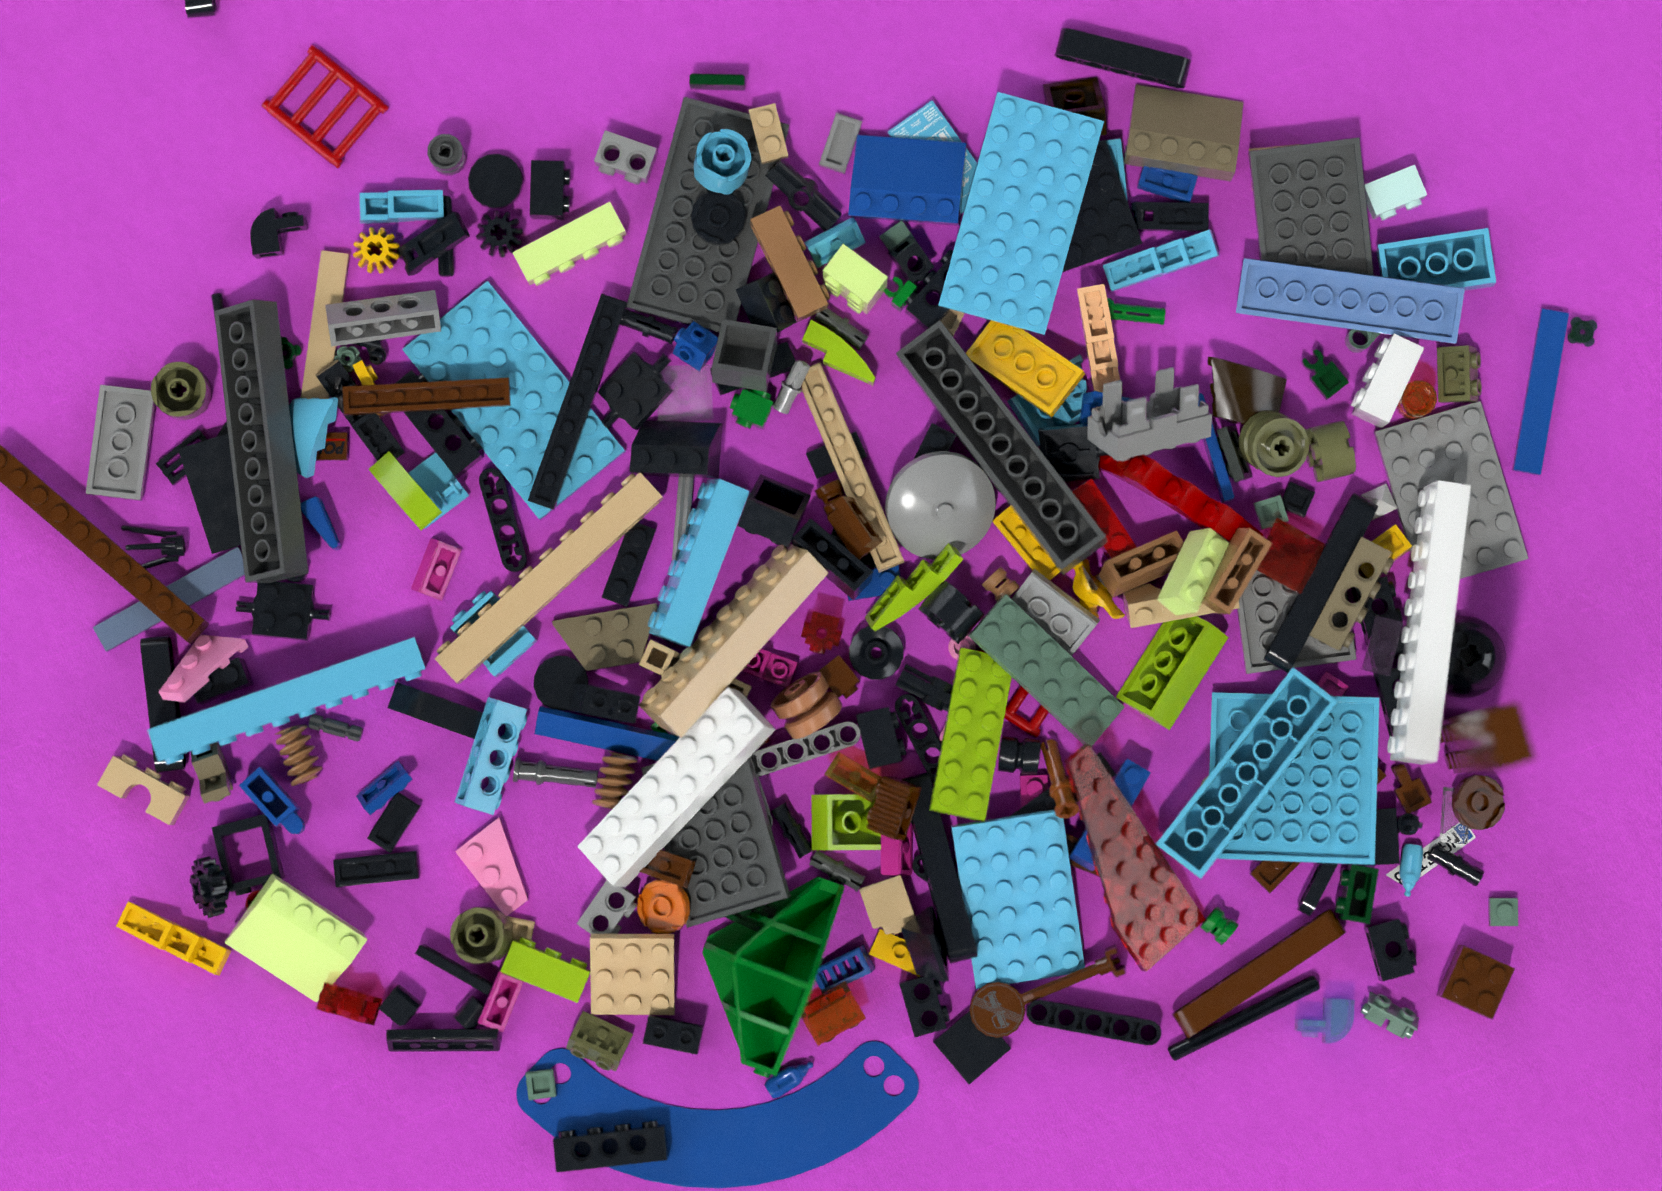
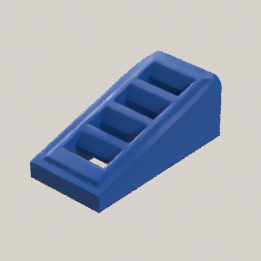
M315 496L301 502V512L329 547L336 551L341 549V543L322 499Z
M862 944L820 965L816 982L822 994L825 995L872 973L875 970V966L865 946ZM856 955L863 967L861 970L854 958ZM845 960L848 961L853 971V974L851 975L849 974L848 969L844 963ZM835 965L838 966L843 976V979L841 980L839 979L833 967ZM826 969L833 981L831 985H829L823 973Z

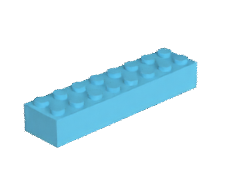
M1293 667L1156 845L1198 878L1202 879L1335 708L1338 701Z

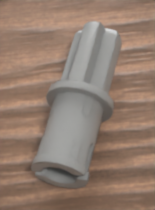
M802 360L794 362L786 381L781 383L783 387L773 404L775 410L789 414L797 394L802 392L800 387L810 369L809 364Z

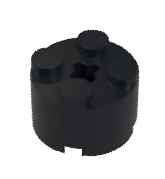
M947 581L939 584L918 608L933 625L943 629L957 644L964 640L984 616L977 606H971L972 604L967 600V597Z

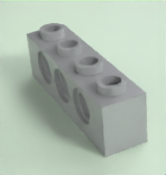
M435 290L325 305L331 347L441 332Z

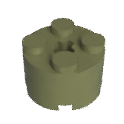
M172 362L162 367L153 378L151 396L157 407L168 416L178 420H190L207 410L211 400V386L205 374L193 365L186 362ZM181 385L187 389L182 397L176 394V391L181 389Z
M1344 421L1305 429L1309 437L1310 448L1306 459L1308 466L1313 467L1316 482L1354 474L1356 471L1355 454L1353 447L1349 445L1348 438L1351 437Z
M472 908L456 917L451 926L450 940L461 959L470 963H492L501 960L510 949L513 941L512 922L496 909ZM479 931H483L485 935L484 940H482L481 936H478Z

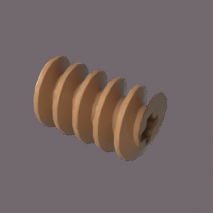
M307 724L296 725L274 734L282 735L275 741L276 744L285 745L279 751L280 755H289L283 764L285 766H293L287 772V775L297 776L291 782V786L300 785L320 777L317 776V773L323 769L322 766H313V763L319 759V756L309 755L315 746L305 744L311 738V735H302L301 733L308 727Z
M608 751L611 753V756L602 757V761L607 763L608 767H601L599 769L606 777L597 778V782L604 787L594 791L601 799L592 800V804L613 809L622 800L621 796H625L629 792L623 786L630 785L633 781L626 777V774H634L635 770L628 765L630 763H637L638 759Z

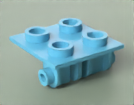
M436 452L409 472L411 477L442 512L425 529L469 496Z

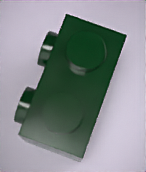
M1347 864L1346 869L1341 870L1339 885L1343 886L1342 897L1337 896L1335 913H1339L1338 919L1370 924L1379 869Z

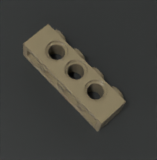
M1361 537L1310 636L1338 651H1341L1343 647L1349 648L1355 637V633L1351 632L1356 622L1362 623L1369 610L1365 608L1369 597L1374 599L1381 587V584L1378 583L1382 573L1387 575L1394 563V559L1390 558L1393 552ZM1371 563L1374 566V574L1371 578L1364 579L1361 577L1359 568L1362 564ZM1352 587H1356L1361 591V599L1357 603H1350L1346 598L1347 591ZM1338 612H1344L1348 616V624L1343 628L1336 627L1333 622V618Z

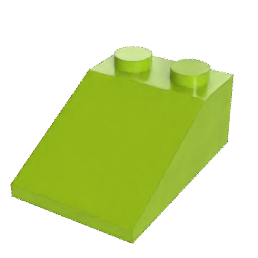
M811 795L812 850H881V834L871 831L866 827L868 825V812L873 807L877 795Z

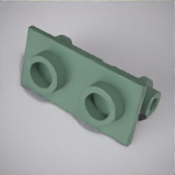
M1369 992L1368 1002L1364 1003L1360 1010V1013L1364 1014V1018L1380 1027L1385 1019H1388L1390 1022L1386 1030L1402 1039L1405 1037L1410 1039L1414 1030L1417 1031L1419 1017L1409 1008L1396 1006L1388 997Z

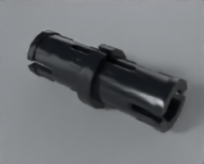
M626 309L621 322V326L642 332V336L647 338L652 336L669 344L674 342L678 331L676 327L656 321V318L653 316L645 317Z
M786 802L771 811L784 832L782 833L783 837L788 838L799 859L813 851L812 845L801 829L803 828L801 822L798 824Z
M1434 844L1427 856L1428 860L1448 870V874L1452 876L1457 875L1473 886H1477L1483 877V870L1463 860L1464 857L1460 854L1456 856L1438 844Z

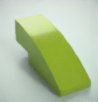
M811 320L803 336L802 343L826 353L823 359L824 365L873 386L875 376L858 353L841 337Z
M387 452L369 468V471L421 531L442 513L390 452Z

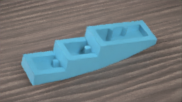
M1209 229L1190 237L1180 238L1103 265L1111 291H1116L1220 256L1212 230Z

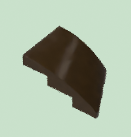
M1208 357V365L1212 366L1213 383H1210V390L1213 396V417L1234 424H1245L1250 417L1261 411H1280L1287 379L1231 361Z

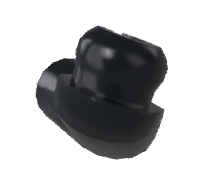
M382 340L354 343L355 345L366 347L372 364L379 365L386 360L387 351Z

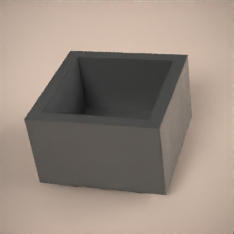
M723 319L711 367L712 383L767 392L777 348V328Z

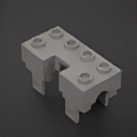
M1171 367L1156 371L1155 392L1151 394L1150 401L1147 402V408L1146 397L1127 402L1121 401V380L1105 383L1103 385V405L1092 408V416L1088 417L1087 439L1113 457V459L1126 461L1130 457L1149 455L1153 451L1173 449L1177 445L1196 443L1200 439L1211 437L1212 414L1208 412L1209 405L1205 402L1200 401V406H1198V384L1173 388L1174 368Z

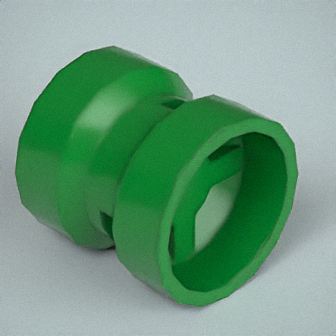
M1217 906L1203 921L1200 928L1206 933L1213 934L1215 941L1223 945L1239 924L1233 919L1226 918L1224 911Z

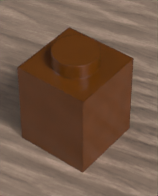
M840 655L818 671L823 674L829 683V688L832 692H835L838 698L843 695L847 699L859 689L856 684L860 680Z

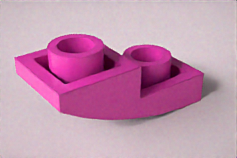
M760 649L741 671L786 688L793 682L799 663Z

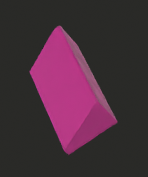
M431 538L411 589L442 601L462 550Z
M911 823L905 840H894L881 835L882 875H912Z
M498 971L478 1023L504 1032L524 981Z

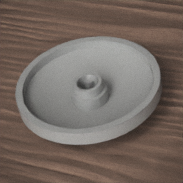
M938 451L913 459L897 473L887 492L885 513L893 535L906 550L919 557L935 560L948 543L957 548L960 554L969 551L977 545L992 524L996 499L988 476L977 463L955 452Z

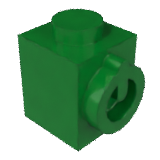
M747 388L742 389L740 395L735 393L730 405V409L733 410L732 416L737 418L735 423L751 429L752 425L763 429L774 404L770 400L772 395L764 391Z

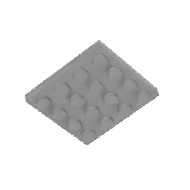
M1320 553L1261 561L1239 599L1240 608L1237 609L1246 674L1281 670L1263 659ZM1344 612L1335 614L1333 618L1335 626L1343 628L1348 624V616ZM1309 635L1292 668L1356 660L1354 639L1349 648L1343 647L1341 651H1338Z

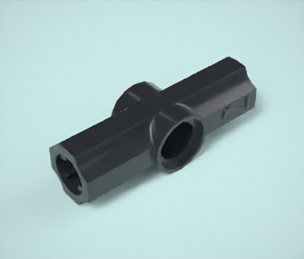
M783 158L778 159L765 174L789 198L788 200L792 208L806 213L824 231L832 227L840 218L842 213L818 191L816 182L810 178H804ZM799 191L805 192L808 197L801 196Z
M906 664L895 685L921 698L920 701L939 711L944 710L948 712L953 685L935 676L930 677Z

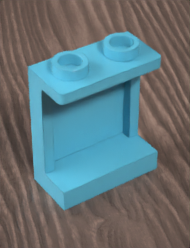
M483 591L472 601L474 606L468 612L462 610L452 619L454 624L450 628L457 634L458 630L467 622L473 624L480 618L478 612L489 603L493 606L500 599L492 591L488 594ZM523 626L483 664L497 678L534 645L537 640Z

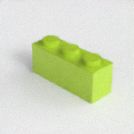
M521 937L519 941L513 940L500 972L578 1003L590 974V970L586 968L587 963L576 958H572L571 962L560 958L561 952L546 947L545 951L535 948L536 942Z

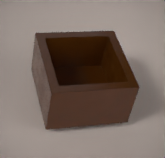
M1458 945L1437 992V996L1493 1020L1515 968L1464 945Z

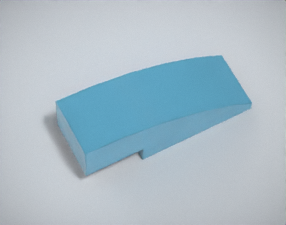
M398 190L386 193H360V224L444 218L443 190Z

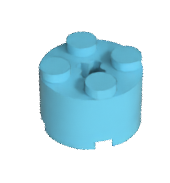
M720 129L718 132H710L704 135L699 141L694 160L695 179L703 187L716 193L728 195L738 189L747 178L752 158L746 139L739 133L729 129Z

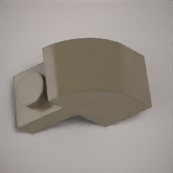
M218 741L209 744L211 750L193 756L191 750V762L199 779L200 795L204 804L211 801H220L226 796L231 795L230 790H233L231 775Z

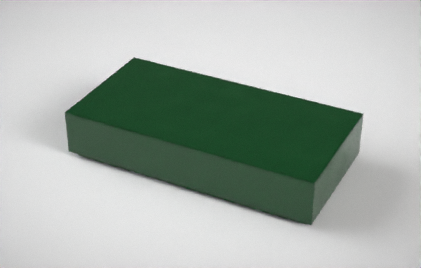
M691 74L689 84L690 89L745 90V76L738 74Z

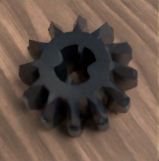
M494 211L495 219L491 220L490 216L485 215L484 219L488 224H478V229L484 232L477 234L476 238L481 241L485 240L481 243L480 248L486 250L490 247V256L493 257L496 251L499 250L500 257L505 258L504 249L508 248L510 253L513 254L512 252L515 249L512 243L516 245L522 244V241L515 236L522 235L523 230L515 228L519 224L517 218L509 222L511 217L509 212H506L501 219L499 211ZM502 228L503 232L506 233V236L502 235V240H498L496 236H493V233L497 234L496 230Z

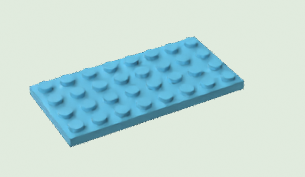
M997 92L938 306L1045 335L1104 121Z
M487 281L440 318L441 332L420 334L402 350L428 382L491 378L510 379L511 406L453 409L451 411L480 444L484 452L538 519L541 520L552 509L527 500L570 382ZM590 409L556 507L626 452L592 409Z

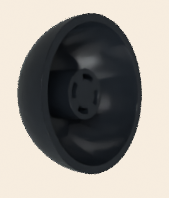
M1468 616L1455 617L1446 694L1458 698H1472L1487 692L1499 681L1506 663L1505 647L1497 631L1485 621Z

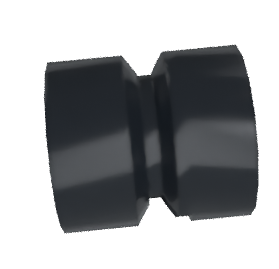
M1002 736L998 771L1014 773L1016 769H1019L1021 774L1037 775L1041 740L1024 739L1022 743H1019L1015 737Z

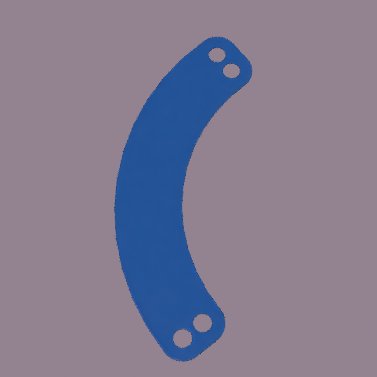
M872 1041L860 1045L836 1068L816 1082L785 1097L746 1108L726 1110L689 1109L663 1104L637 1095L598 1073L583 1059L574 1056L570 1050L554 1049L542 1056L528 1072L552 1069L554 1065L559 1063L567 1065L571 1071V1076L564 1084L555 1083L557 1096L551 1097L545 1104H538L533 1100H529L526 1075L523 1076L518 1084L516 1096L523 1112L553 1137H559V1132L566 1130H575L576 1134L587 1133L586 1129L592 1127H603V1131L614 1130V1125L630 1123L631 1128L642 1127V1122L658 1120L659 1125L665 1124L668 1160L611 1166L609 1168L658 1183L681 1187L720 1189L754 1186L791 1178L821 1167L843 1156L886 1128L911 1105L918 1094L919 1082L914 1070L889 1046L881 1042ZM871 1056L879 1057L884 1063L883 1072L876 1077H871L864 1071V1062ZM892 1075L899 1076L904 1082V1090L897 1096H890L884 1090V1081ZM635 1135L631 1138V1146L636 1150H642L646 1146V1140L640 1135ZM608 1138L604 1140L603 1148L608 1153H614L618 1150V1143L616 1140ZM581 1141L575 1146V1150L581 1155L587 1156L590 1154L591 1149L588 1143Z

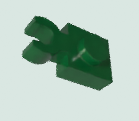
M1315 349L1312 353L1317 358V362L1310 364L1304 358L1301 363L1305 369L1315 373L1310 378V381L1327 401L1347 385L1349 381L1333 361L1325 365L1322 353Z

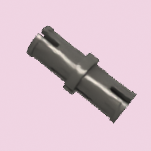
M829 308L817 313L814 317L815 320L853 345L858 351L869 337L849 323V319L846 317L844 319Z
M820 850L816 851L809 863L810 866L831 876V880L835 881L836 879L856 892L866 877L845 866V862L841 860L838 862L820 852Z

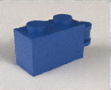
M264 767L257 768L239 785L276 827L283 825L291 834H301L305 830V822L297 814L301 808Z

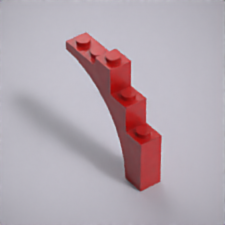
M1110 455L1101 456L1100 458L1101 470L1150 495L1202 529H1213L1228 543L1237 528H1250L1262 537L1264 535L1232 508L1210 498L1191 482L1173 475L1152 458L1145 455L1130 457L1126 461H1117Z

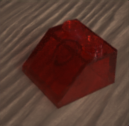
M1276 517L1265 537L1272 544L1258 566L1257 571L1301 594L1316 567L1325 543Z

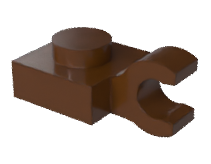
M1404 764L1391 768L1400 784V787L1394 789V792L1405 814L1412 813L1432 803L1421 779L1417 777L1411 780Z

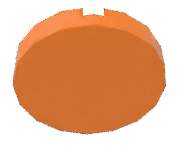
M661 879L648 883L644 887L645 889L642 891V894H639L637 900V912L640 921L655 934H671L679 931L686 924L690 914V901L686 891L681 886Z

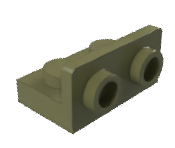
M1470 345L1437 348L1439 403L1478 402V396L1482 393V385L1480 379H1478L1481 356L1477 352V348Z
M583 1011L566 1048L578 1058H587L594 1061L601 1069L617 1071L633 1034Z

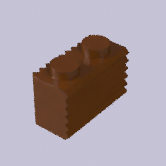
M883 776L876 786L875 793L877 798L873 807L868 812V825L866 827L891 839L905 840L922 787L896 777Z

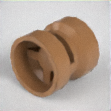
M1002 567L997 569L982 584L987 591H991L995 595L996 601L1005 594L1010 597L1020 587L1015 580H1010L1007 577V572ZM1003 580L1004 583L999 588H996V586Z

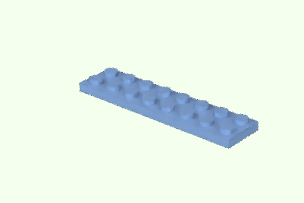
M1244 258L1236 313L1382 334H1396L1398 336L1456 344L1465 288Z

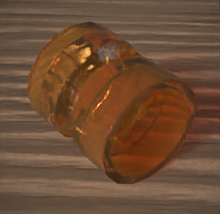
M1422 380L1407 384L1397 405L1398 412L1404 418L1410 420H1417L1429 414L1437 402V394L1434 387Z

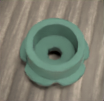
M354 346L340 347L336 352L337 355L334 357V361L338 359L347 372H352L354 370L352 365L361 361V357H359L360 352ZM346 356L350 357L349 361L345 360Z

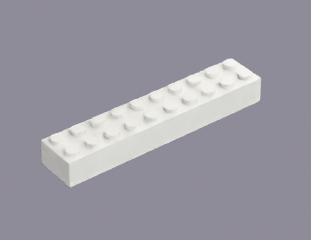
M1438 480L1425 486L1418 496V506L1421 507L1420 517L1416 519L1414 528L1415 534H1418L1417 544L1413 545L1411 552L1414 569L1408 577V588H1411L1410 599H1407L1404 608V614L1408 617L1407 625L1403 627L1401 633V642L1404 643V650L1398 659V670L1401 671L1400 682H1396L1394 689L1397 706L1396 709H1393L1391 715V725L1394 726L1393 737L1389 738L1387 746L1388 753H1391L1390 760L1424 765L1435 763L1438 759L1471 485Z

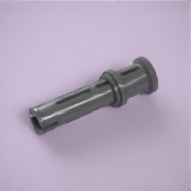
M516 757L513 782H518V780L536 782V785L544 784V782L596 788L598 770L546 765L544 760H539L537 763L521 761L519 757Z

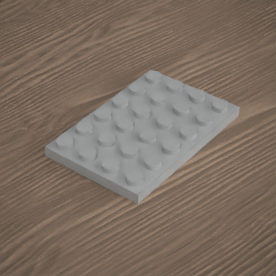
M1481 401L1374 432L1404 535L1412 545L1409 550L1410 555L1413 545L1417 544L1418 534H1415L1414 528L1416 519L1420 517L1421 507L1418 506L1419 493L1425 486L1440 480L1471 485L1460 579L1528 559Z

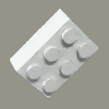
M1393 334L1389 339L1384 338L1374 354V357L1378 358L1376 363L1368 367L1362 379L1363 382H1366L1365 387L1357 391L1350 406L1355 407L1352 415L1379 428L1387 425L1393 416L1424 347L1396 334Z

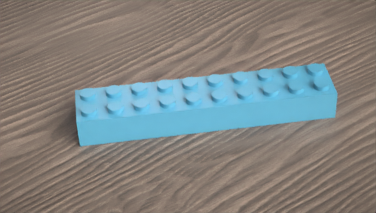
M415 637L148 729L147 731L158 762L165 760L166 765L184 759L183 753L192 750L194 756L211 750L209 745L218 741L220 746L237 741V734L245 732L248 737L263 732V725L272 723L274 728L290 722L289 716L297 713L300 718L317 713L315 707L325 704L326 708L329 709L343 704V697L352 695L354 700L369 695V688L378 686L379 690L395 686V679L404 676L406 681L422 676L421 670H424L425 666Z

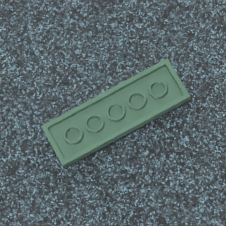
M1007 594L997 601L968 635L1086 748L1093 746L1124 709V706Z

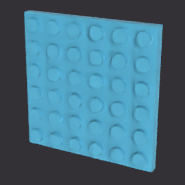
M1212 692L1209 775L1272 694ZM1332 696L1338 701V704L1218 859L1375 865L1379 698Z

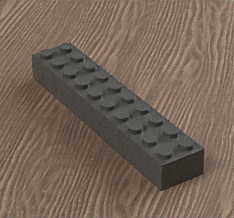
M253 299L214 311L245 582L272 583L309 573L277 302Z
M940 320L896 352L900 363L986 473L1062 575L1066 574L1107 543L1105 534Z

